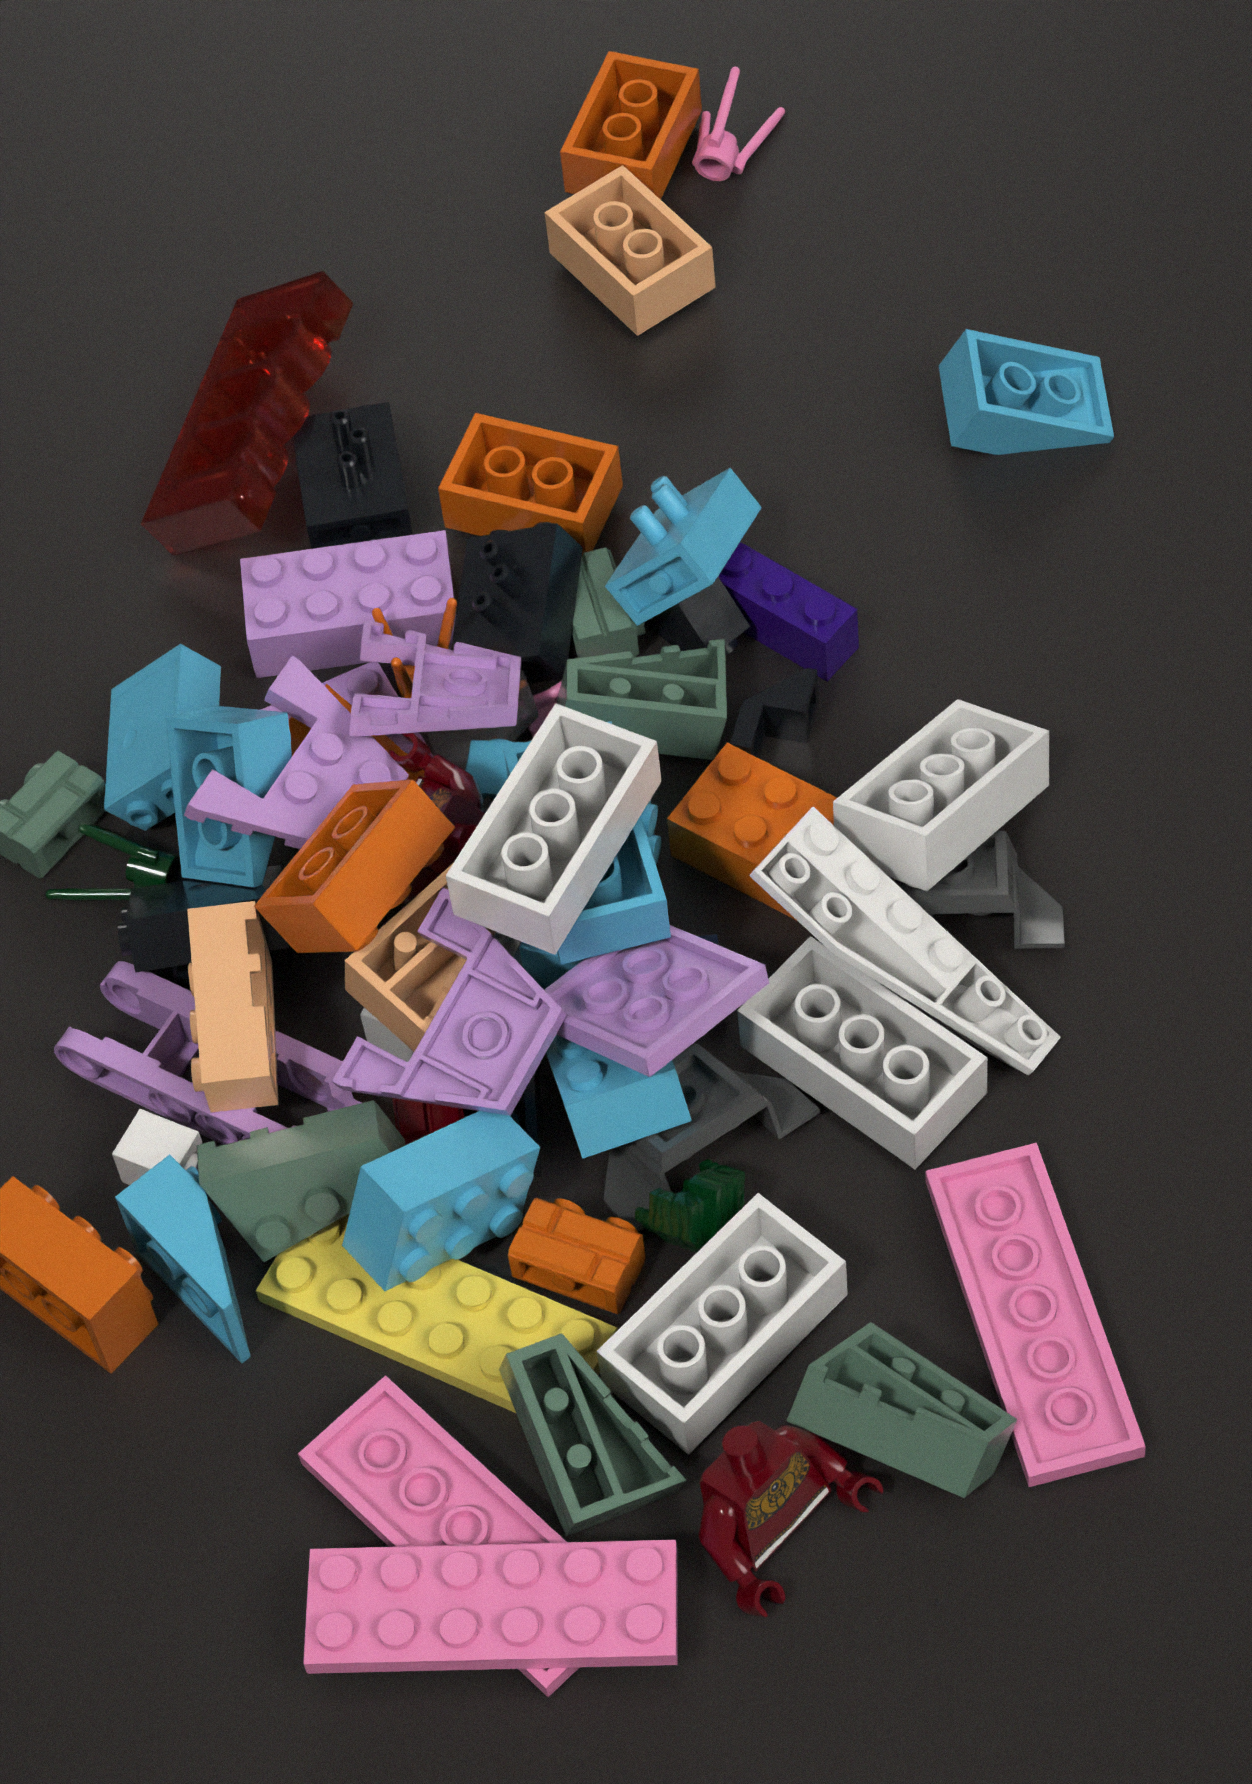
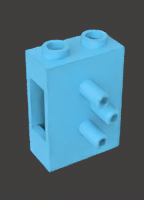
M731 468L684 495L680 494L667 476H661L651 484L650 488L653 492L652 499L659 506V509L653 514L647 506L642 505L631 513L630 520L641 533L605 587L637 626L712 585L761 510L760 504Z
M179 644L111 689L105 811L144 831L175 813L165 717L211 706H219L220 665Z

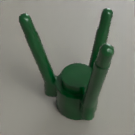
M82 823L78 826V831L81 834L131 855L126 868L127 881L134 882L135 888L177 881L180 871V857L178 855L142 846L95 825L90 826ZM133 888L48 889L45 895L50 900H129L131 889Z

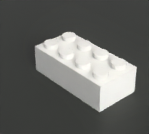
M957 699L833 801L834 826L887 876L908 886L928 891L1049 786V731Z
M555 703L446 874L453 915L556 955L661 783L657 741Z
M811 936L769 978V984L748 999L737 1010L741 1047L915 1170L987 1094L988 1057L865 973L834 955Z
M757 1193L596 1351L601 1380L610 1391L689 1455L848 1295L846 1261Z

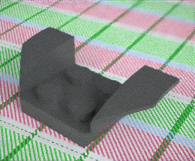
M996 831L928 891L908 886L891 878L930 916L934 914L964 913L983 916L991 913H1013L1014 949L1065 948L1063 906L1018 866L1017 853L1006 831Z
M696 1043L672 1060L692 1121L610 1149L605 1179L604 1203L618 1218L631 1223L639 1232L645 1227L635 1220V1209L637 1207L649 1209V1193L657 1188L671 1192L664 1173L682 1161L691 1158L696 1152L728 1131L737 1128L742 1122L753 1115L772 1134L781 1139L821 1113L820 1109L788 1079L731 1070L717 1057Z

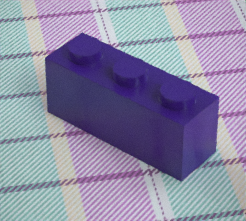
M742 542L738 544L718 577L750 625L743 633L804 669H817L818 677L828 682L859 648L857 609Z

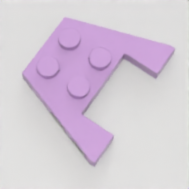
M364 620L360 661L391 663L394 657H398L403 665L415 666L411 698L354 693L349 736L516 726L521 657L461 642L454 644V650L426 644L427 634L408 630L405 633L404 639L384 634V624Z
M291 656L268 689L264 701L283 712H288L289 716L310 727L309 733L264 798H260L212 769L188 803L184 816L204 823L205 819L209 818L231 824V831L249 836L254 831L285 839L284 845L301 849L353 784L407 780L409 774L373 736H349L351 713L299 659Z
M442 887L417 932L423 938L466 959L456 980L408 1062L357 1036L332 1082L345 1091L511 1116L567 1014L485 927L453 915L449 890Z

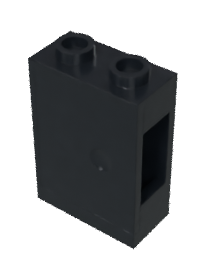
M389 402L362 405L344 410L338 409L332 412L316 413L290 419L311 549L413 535Z
M541 522L531 528L513 531L495 530L490 532L489 535L467 538L451 650H454L456 642H461L521 657L519 685L562 679L569 654L583 547L557 523Z
M283 866L267 867L263 885L257 887L189 879L131 889L128 907L121 908L122 923L118 924V937L122 955H132L135 973L171 967L174 983L183 988H189L188 964L192 963L187 909L251 901L257 903L283 871ZM259 913L269 951L290 948V945Z

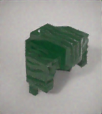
M706 1159L698 1164L700 1173L691 1179L687 1178L684 1180L681 1192L674 1194L667 1190L664 1191L662 1188L651 1191L649 1193V1209L637 1207L635 1209V1220L649 1232L660 1236L666 1243L697 1253L744 1207V1171L719 1165L716 1162L713 1163L712 1160Z

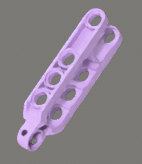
M118 961L101 982L100 990L104 997L119 1010L160 1029L143 1054L106 1036L103 1040H100L86 1032L72 1029L71 1027H68L54 1047V1053L58 1060L78 1076L176 1123L196 1130L200 1134L223 1145L249 1139L251 1131L268 1127L269 1133L288 1129L277 1122L257 1114L256 1107L210 1112L204 1091L195 1092L193 1083L181 1078L190 1065L191 1059L195 1058L199 1052L198 1043H193L190 1029V1010H195L194 996H192L190 990L149 971L135 973L134 965L131 963ZM275 1030L278 1085L327 1107L328 1112L362 1103L353 1098L351 1091H345L332 1082L343 1061Z

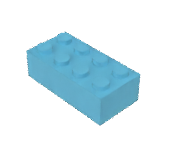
M531 741L503 747L508 777ZM641 816L557 951L560 965L671 938L667 899Z

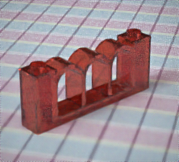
M324 271L237 299L141 522V525L172 555L261 531L276 495V491L273 488L279 482L287 467L289 456L287 449L283 445L302 427L309 413L311 403L305 391L316 383L330 363L332 350L329 343L339 340L354 304Z

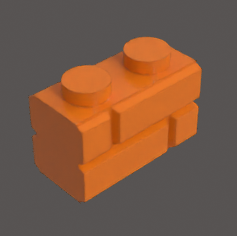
M537 1197L536 1199L534 1198L523 1219V1225L519 1227L508 1251L512 1277L617 1315L621 1313L631 1292V1286L635 1284L646 1257L643 1235L639 1234L631 1223L617 1217H609L606 1219V1222L585 1215L584 1210L574 1202L561 1198L555 1199L553 1203Z

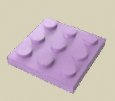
M670 925L671 938L586 958L544 990L567 1014L556 1035L651 1077L769 984L766 966Z

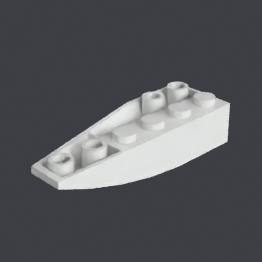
M812 807L749 875L834 955L889 988L922 1013L964 1040L1029 1076L1061 1038L816 808Z

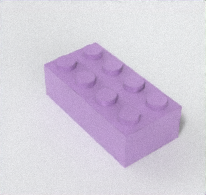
M446 530L240 559L246 637L256 678L279 675L291 656L299 659L310 671L369 663V661H360V650L364 620L374 621L372 616L374 608L382 610L393 636L405 639V633L411 630L427 634L426 644L437 646L447 600L449 598L456 599ZM453 625L452 635H451L450 644H449V649H450V650H451L452 639H453L454 625Z

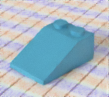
M965 329L938 366L950 442L953 447L1002 455L1110 443L1114 438L1100 357Z
M211 706L165 717L182 878L247 887L263 885L275 836L254 831L251 836L231 831V824L206 818L204 823L190 820L184 816L188 803L212 769L260 798H264L292 757L288 712Z
M169 1154L115 1196L136 1253L242 1364L251 1355L225 1247L217 1226L222 1221V1218L214 1205L208 1200L209 1195L199 1185L198 1170L193 1166L185 1170Z

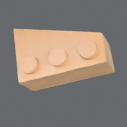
M453 863L383 925L370 944L359 951L353 952L345 960V990L413 1052H415L466 962V959L423 938L417 932L442 887L448 889L446 874ZM486 928L494 937L496 931Z
M255 901L187 909L192 963L188 964V975L191 994L195 999V1010H190V1029L193 1043H198L199 1057L191 1059V1073L195 1092L204 1091L211 1113L278 1105L272 960L258 910L254 907Z

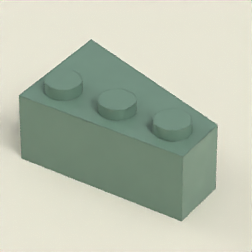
M725 639L710 640L707 648L680 651L678 645L662 647L660 654L634 658L631 651L567 659L557 704L604 722L612 721V725L657 741L658 754L713 760L716 757L727 720Z
M374 1100L303 1118L304 1124L272 1133H269L268 1127L251 1131L249 1139L216 1147L215 1141L197 1145L199 1185L263 1262L349 1214L360 1167L406 1145L403 1136Z
M872 1322L808 1366L787 1418V1422L963 1498L994 1475L1018 1420Z
M562 1333L505 1355L499 1371L565 1537L677 1494L686 1482V1479L675 1466L671 1467L647 1439L649 1435L637 1421L634 1423L610 1395V1389Z

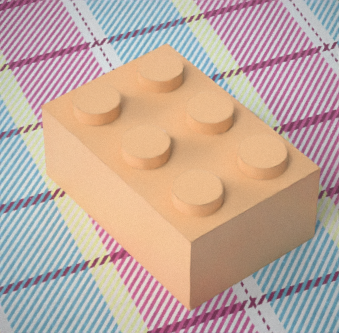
M623 165L545 212L550 254L637 336L716 288L712 246Z

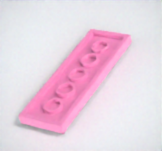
M1037 1143L925 1171L926 1185L1001 1407L1004 1411L1018 1419L1011 1436L1028 1487L1145 1457L1146 1446Z
M386 1375L298 1453L301 1464L389 1547L567 1542ZM580 1667L518 1670L549 1697Z
M676 1540L310 1549L304 1645V1667L307 1674L678 1665V1567Z

